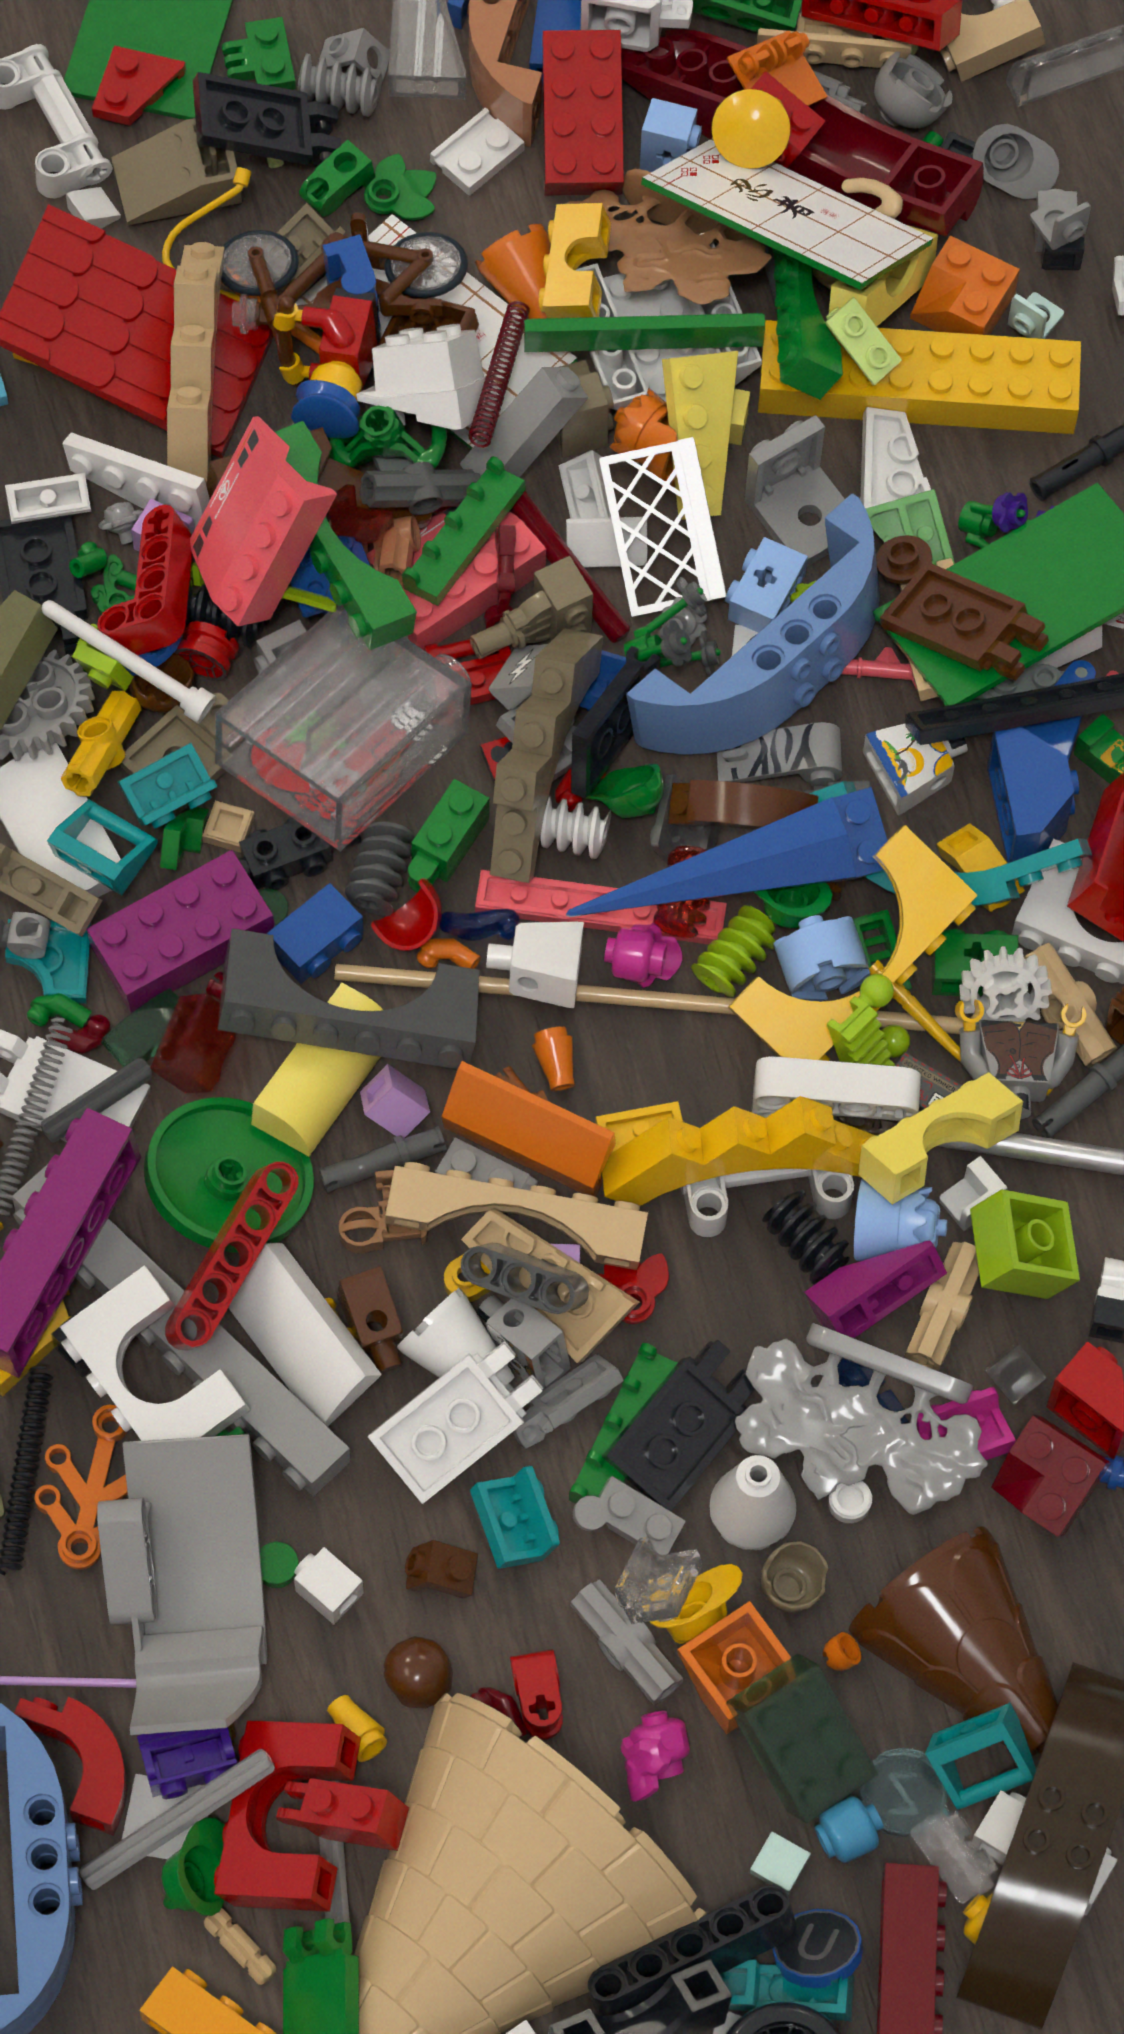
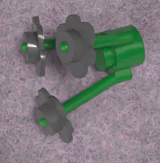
M680 577L676 585L681 591L683 598L646 626L634 630L635 638L624 644L625 656L629 648L633 646L639 648L638 661H647L652 654L660 656V668L670 665L681 666L686 662L702 660L707 676H711L715 672L714 665L720 664L719 655L721 651L718 649L716 641H709L706 630L701 631V636L699 637L701 651L691 652V642L688 634L680 628L675 620L668 621L688 605L700 617L708 613L704 605L707 598L703 589L692 581L688 584L684 578ZM667 622L666 626L660 629V636L657 634L651 636L653 631Z

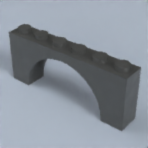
M232 928L225 955L218 1030L458 1069L462 1061L470 1064L476 1043L480 970L438 963L432 984L421 996L412 1002L381 1011L351 1010L324 1002L310 995L294 983L277 959L273 935Z

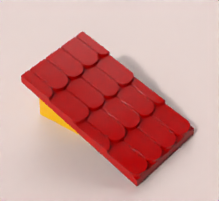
M48 204L15 277L13 286L0 311V346L13 352L14 359L40 366L167 431V406L171 390V340L174 330V280L176 269L157 261L152 255L107 235L105 230ZM221 293L219 296L216 330L211 454L219 458H223L274 338L273 332L268 325L257 326L256 322H251V326L249 325V306Z

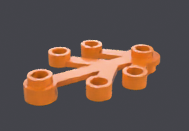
M116 1405L102 1406L93 1415L92 1424L98 1440L87 1484L73 1465L71 1453L66 1446L55 1444L50 1446L45 1453L47 1468L60 1476L80 1507L77 1523L73 1522L61 1505L60 1492L53 1485H43L37 1489L34 1496L35 1504L40 1512L48 1514L61 1534L58 1542L60 1559L65 1565L73 1569L89 1568L98 1561L101 1555L98 1526L94 1528L98 1502L118 1500L128 1495L126 1474L105 1486L115 1443L120 1441L127 1433L111 1413L117 1407ZM110 1421H114L119 1425L118 1429L112 1433L103 1430V1426ZM56 1453H62L66 1456L65 1462L59 1465L53 1464L50 1460ZM48 1493L56 1497L55 1502L51 1505H44L40 1502L41 1497ZM77 1543H84L88 1546V1550L82 1555L74 1554L72 1548Z

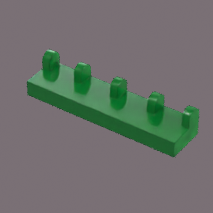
M490 457L486 463V471L476 483L472 482L466 489L467 496L454 512L450 511L444 518L445 525L432 541H427L424 544L422 555L413 567H407L402 573L404 589L438 606L526 490L525 480L505 471L503 462L497 457Z
M648 1343L641 1344L638 1355L622 1383L619 1394L604 1420L592 1449L589 1450L585 1463L569 1491V1501L576 1504L585 1496L599 1497L607 1479L611 1476L625 1484L627 1479L611 1466L602 1455L677 1365V1362L657 1354V1349Z

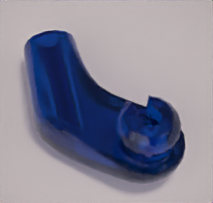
M493 909L474 913L445 912L442 914L440 928L445 933L468 941L481 940L498 933L501 938L510 940L515 936V929L519 924L520 917L517 912L511 909Z

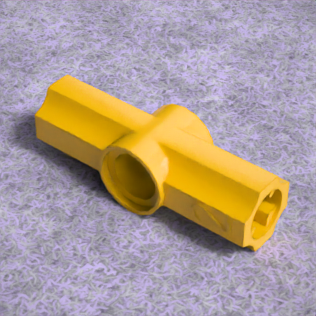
M112 691L98 715L87 719L78 727L77 734L81 744L61 776L65 789L73 791L77 796H91L106 770L116 767L124 760L126 754L122 742L141 711L137 698L131 697L125 691Z

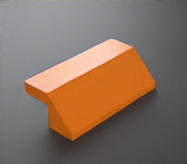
M464 1061L458 1067L441 1116L445 1129L582 1194L594 1197L597 1196L602 1186L601 1172L616 1145L614 1132Z

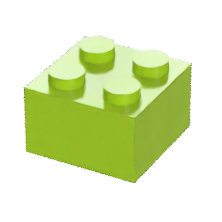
M1001 1189L970 1208L982 1288L1049 1299L1080 1281L1068 1202Z

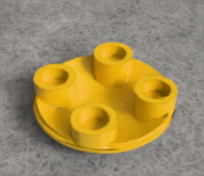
M746 89L731 94L719 105L712 121V136L716 148L730 163L743 168H760L775 161L785 150L790 137V121L781 100L761 90Z

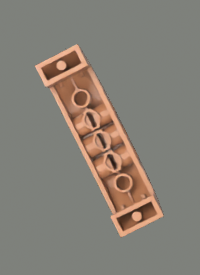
M469 0L467 15L469 16V71L474 91L483 108L486 107L494 119L498 118L525 141V146L531 147L541 118L542 72L510 65L530 0Z

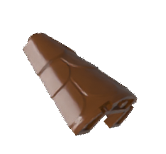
M981 1526L973 1531L977 1536L971 1538L967 1531L941 1544L909 1566L881 1590L882 1594L875 1608L871 1603L866 1604L851 1622L848 1631L857 1639L859 1645L914 1680L915 1685L962 1713L963 1720L965 1721L1011 1703L1020 1720L1031 1755L1034 1757L1038 1753L1042 1754L1058 1703L1044 1659L1037 1655L1023 1606L1017 1600L999 1544L993 1539L989 1530Z

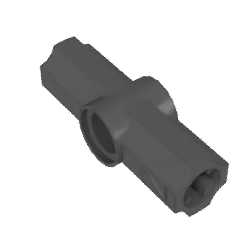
M417 462L406 466L402 470L366 471L361 477L359 493L362 503L367 504L369 508L408 507L413 515H425L438 510L440 507L459 506L467 496L466 489L472 482L476 483L481 476L480 473H475L473 469L434 470L433 464L429 462Z

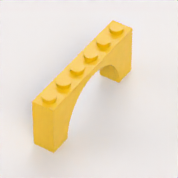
M906 825L900 827L872 856L887 874L896 894L899 908L897 942L890 960L880 974L889 978L892 984L896 982L899 986L917 970L913 962L924 951L930 956L946 940L942 932L952 921L959 926L975 910L976 907L971 902L978 896ZM758 976L729 1004L728 1008L778 1057L829 1061L830 1058L825 1053L834 1044L827 1023L833 1019L842 1024L853 1013L850 1000L854 996L858 998L860 991L832 1001H808L786 995L767 984ZM872 1007V1009L877 1012V1011L880 1009V1007H879V1008H874V1007Z

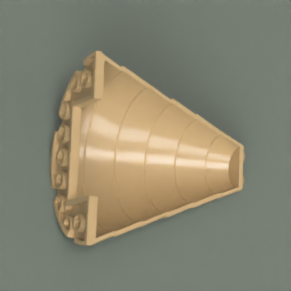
M445 1693L434 1705L424 1746L418 1755L404 1803L409 1807L398 1851L389 1850L386 1860L383 1861L369 1913L364 1918L354 1955L359 1956V2034L503 2033L525 2020L527 2022L552 2012L557 2005L588 1993V1980L598 1968L678 1928L693 1923L707 1914L701 1908L693 1912L690 1906L697 1898V1895L682 1874L644 1831L633 1827L628 1832L623 1827L626 1821L619 1813L621 1808L581 1771L538 1737L534 1736L527 1743L519 1739L522 1735L519 1728L512 1719L496 1709L460 1693H456L453 1697Z

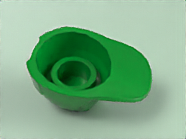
M647 764L614 770L606 775L585 799L603 802L615 815L624 819L646 814L651 815L656 811V807L664 792L660 767L658 764Z

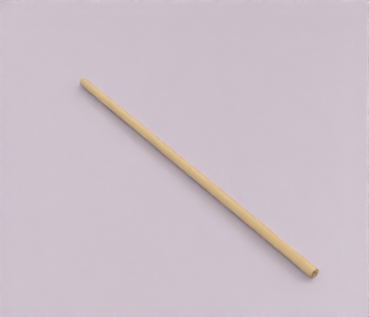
M336 964L334 979L338 981L429 988L436 972ZM479 976L478 993L516 996L509 992L510 979ZM577 985L575 1001L735 1015L728 1008L735 998ZM877 1011L878 1017L876 1019L882 1025L880 1028L888 1025H899L906 1030L926 1031L909 1013ZM931 1015L946 1033L960 1034L959 1029L963 1028V1021L957 1017Z

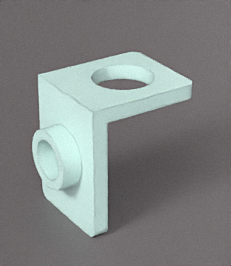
M1033 292L1027 299L1015 294L1011 301L1007 325L1027 338L1045 339L1063 318L1064 310L1036 292ZM1040 308H1042V309H1044V310H1046V311L1048 312L1049 317H1050V319H1049L1048 321H1047V316H1048L1047 313H1046L1045 311L1041 310Z

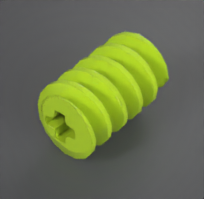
M748 905L742 906L738 911V916H734L729 920L728 928H724L718 933V940L710 942L707 948L708 952L701 953L698 956L697 964L691 965L692 972L711 990L722 993L730 998L734 997L736 990L730 982L732 981L740 986L746 983V977L740 970L742 969L750 974L754 973L756 965L751 958L760 962L765 961L767 958L761 946L769 950L775 949V939L771 935L776 930L773 922L760 910Z

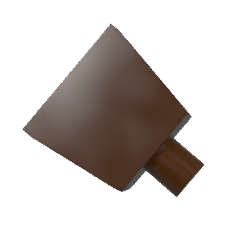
M381 1266L340 1279L337 1297L347 1324L354 1332L355 1340L367 1355H372L375 1366L380 1373L389 1372L402 1366L403 1364L396 1345L402 1340L403 1330ZM368 1324H380L383 1330L372 1331L369 1329Z

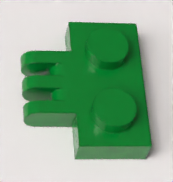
M283 17L245 22L247 39L228 41L222 44V52L226 56L224 62L225 67L228 69V78L243 81L255 79V83L290 90L296 89Z

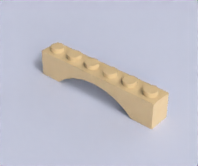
M406 1162L404 1167L395 1166L385 1214V1224L429 1231L446 1221L469 1214L486 1213L488 1210L496 1208L502 1213L519 1214L540 1220L558 1229L579 1244L595 1263L633 1270L638 1268L648 1212L639 1211L640 1206L637 1204L616 1201L614 1206L597 1203V1197L581 1193H574L572 1198L555 1195L556 1190L536 1185L531 1186L530 1190L514 1188L512 1181L501 1178H489L488 1183L471 1180V1174L458 1170H447L446 1175L429 1172V1166L415 1162Z

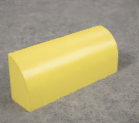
M344 983L340 984L327 1002L351 1010H383L372 999ZM297 1043L254 1101L251 1125L309 1157L381 1057Z

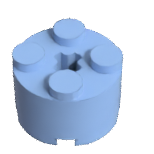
M820 915L805 918L799 922V930L774 942V948L792 997L808 1001L827 1000V991L839 988L841 995L860 986L863 980L870 975L864 949L853 918L850 916L823 921Z

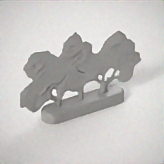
M812 1323L806 1342L815 1348L830 1353L827 1362L813 1367L805 1362L796 1344L787 1338L779 1342H773L768 1348L754 1347L745 1374L753 1387L762 1396V1402L750 1405L740 1416L736 1417V1428L741 1434L739 1441L742 1448L747 1452L773 1459L783 1453H789L797 1449L801 1450L804 1456L801 1476L809 1490L814 1493L818 1500L833 1493L837 1485L841 1483L850 1486L864 1480L868 1467L879 1465L883 1467L888 1478L887 1484L891 1495L908 1513L914 1515L930 1509L937 1501H948L952 1497L960 1495L965 1480L979 1477L982 1469L987 1466V1461L978 1450V1440L982 1431L977 1419L964 1414L954 1415L947 1420H941L933 1411L929 1402L931 1398L938 1395L956 1403L965 1404L969 1400L973 1385L815 1323ZM841 1358L873 1370L869 1385L863 1387L858 1385L844 1387L840 1385L837 1366ZM815 1375H824L819 1386L812 1387V1378ZM886 1375L913 1386L915 1390L913 1406L894 1412L885 1409L879 1404L877 1394ZM910 1413L912 1415L911 1422L901 1424V1418L905 1414ZM919 1413L924 1414L922 1421L928 1423L930 1420L932 1438L930 1440L921 1438L917 1430L916 1424ZM939 1424L947 1428L945 1437H940Z

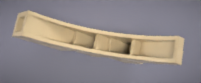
M198 242L192 245H184L181 265L177 266L174 280L171 390L167 406V466L204 478L206 483L211 461L214 361L219 296L224 265V247L214 246L207 242Z

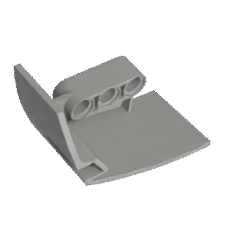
M249 1434L123 1442L128 1499L99 1501L97 1521L109 1621L111 1625L132 1624L136 1697L130 1723V1735L227 1728L254 1701L262 1685L261 1665L267 1664L268 1657L259 1530Z

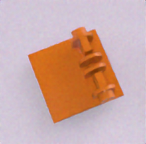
M790 30L726 58L744 90L751 89L766 71L807 106L828 97L804 56V52L809 47L810 42L808 36L803 32L794 31L791 33Z

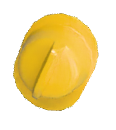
M733 1564L719 1565L707 1570L683 1584L662 1592L654 1598L647 1607L646 1617L650 1624L666 1628L678 1644L687 1643L727 1616L726 1602L735 1594L742 1583L743 1573L738 1566Z

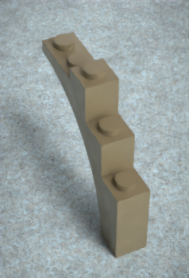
M564 628L535 656L531 696L516 710L512 749L497 763L493 803L497 804L490 875L530 883L534 878L538 845L551 784L560 753L577 709L590 685L599 675L603 645L602 635Z

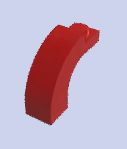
M69 1696L62 1713L57 1711V1705L48 1700L35 1697L31 1702L20 1698L14 1714L21 1718L33 1732L69 1746L78 1755L83 1764L82 1779L70 1807L72 1821L114 1836L125 1808L127 1779L121 1750L111 1729L91 1708Z

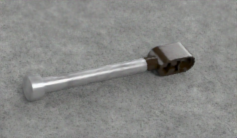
M837 1116L838 1122L878 1136L894 1127V1123L899 1122L896 1120L878 1119L880 1120L879 1128H874L876 1119L863 1118L866 1123L861 1126H855L846 1120L847 1116ZM1014 1133L988 1149L968 1142H948L938 1145L946 1148L1124 1175V1150L1020 1133Z

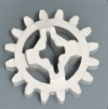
M1002 946L999 950V955L993 956L989 950L984 951L985 960L983 962L973 958L970 960L971 971H962V984L959 985L960 1000L964 1002L965 1014L973 1013L974 1015L975 999L979 1000L984 1007V1015L980 1020L1026 1022L1028 1017L1038 1021L1041 1018L1040 1008L1049 1007L1048 995L1052 994L1051 982L1048 979L1047 967L1045 965L1038 966V958L1035 954L1024 959L1022 948H1018L1013 955L1007 954L1006 947ZM1031 982V984L1033 985V989L1029 994L1027 992L1028 983ZM980 985L983 986L982 997H980L978 994V989Z

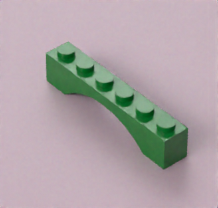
M772 248L775 262L773 277L776 283V334L778 335L779 347L777 361L780 368V382L820 400L843 375L841 346L825 324L818 308L812 285V267Z
M304 421L275 431L290 447L286 461L306 481L318 484L322 451ZM325 516L309 546L311 559L316 571L319 574L324 573L329 581L330 592L335 603L338 606L343 605L349 615V625L355 637L358 639L362 638L370 651L412 634L417 611L399 581L375 570L358 559L342 544L331 529Z

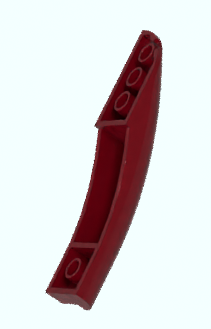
M686 29L665 30V36L660 37L658 46L648 52L621 48L622 79L650 100L655 98L697 109L696 125L702 126V135L712 139V121L717 108L725 98L735 92L744 90L726 58L749 47L701 31ZM827 95L826 99L808 106L822 117L825 122L787 169L874 210L882 204L880 197L862 192L847 194L842 190V183L844 180L852 178H868L880 181L890 186L902 197V211L895 220L915 228L921 227L943 236L949 234L959 219L965 221L969 219L977 204L983 185V162L890 128L844 105Z

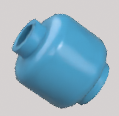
M854 1796L841 1800L820 1811L819 1824L814 1826L818 1840L829 1859L836 1857L842 1863H849L874 1851L879 1845L877 1831L884 1828L875 1806L870 1804L865 1807L862 1801Z

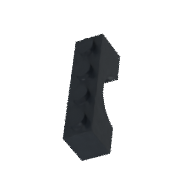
M711 1959L671 1975L656 1993L627 2011L615 2015L599 2016L593 2013L591 2009L551 2024L548 2034H702L725 2024L732 1994Z

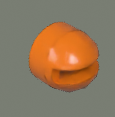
M841 1632L832 1637L825 1644L822 1652L824 1657H828L826 1665L835 1671L848 1670L861 1661L859 1645L846 1632Z

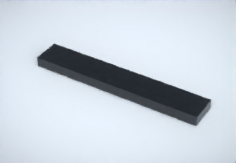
M1124 673L905 714V727L919 745H926L1124 708Z

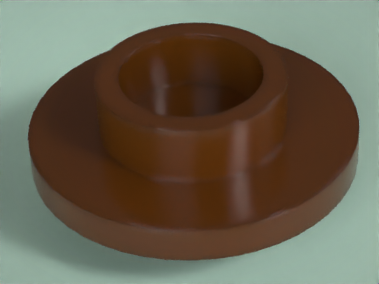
M910 535L898 536L888 540L879 548L876 555L879 574L884 579L897 584L909 583L926 561L930 563L933 561L929 545L924 540Z

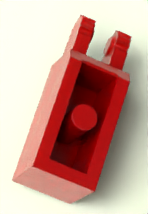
M310 1778L308 1783L286 1781L284 1793L294 1799H303L300 1810L278 1808L276 1820L284 1824L307 1828L316 1836L327 1840L398 1851L409 1807L389 1790Z

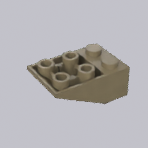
M195 118L184 120L111 157L127 226L194 213L236 186L233 184L237 168L234 152L198 145ZM241 192L217 208L242 203Z

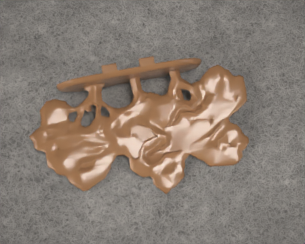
M635 168L627 171L624 175L622 189L630 205H621L619 197L613 191L605 189L594 191L583 201H568L566 203H603L611 222L608 252L619 250L624 254L617 262L620 273L626 275V278L623 280L625 292L653 290L656 285L663 281L673 280L678 288V295L696 304H709L713 300L728 297L731 282L727 278L729 275L757 273L772 258L770 254L765 253L766 247L763 243L641 185L642 177L651 173L646 170ZM613 206L620 207V208H619L618 210H616V211H613V212H609V211H608V209H609L610 207H613ZM624 211H627L629 214H632L634 211L638 212L626 220L618 221L613 218ZM639 216L644 217V221L642 223H638L636 221V219ZM650 220H653V221H656V222H659V223H662V224H665V225H658V224H655V223L651 222ZM712 241L719 243L718 246L712 248L709 245L712 243Z

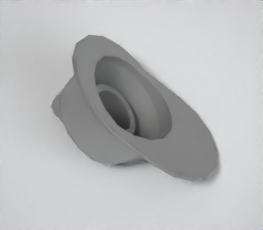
M1010 124L995 125L980 135L976 141L973 159L983 162V179L1010 195L1021 199L1037 198L1038 191L1050 190L1056 183L1059 174V159L1054 149L1045 141L1018 126Z

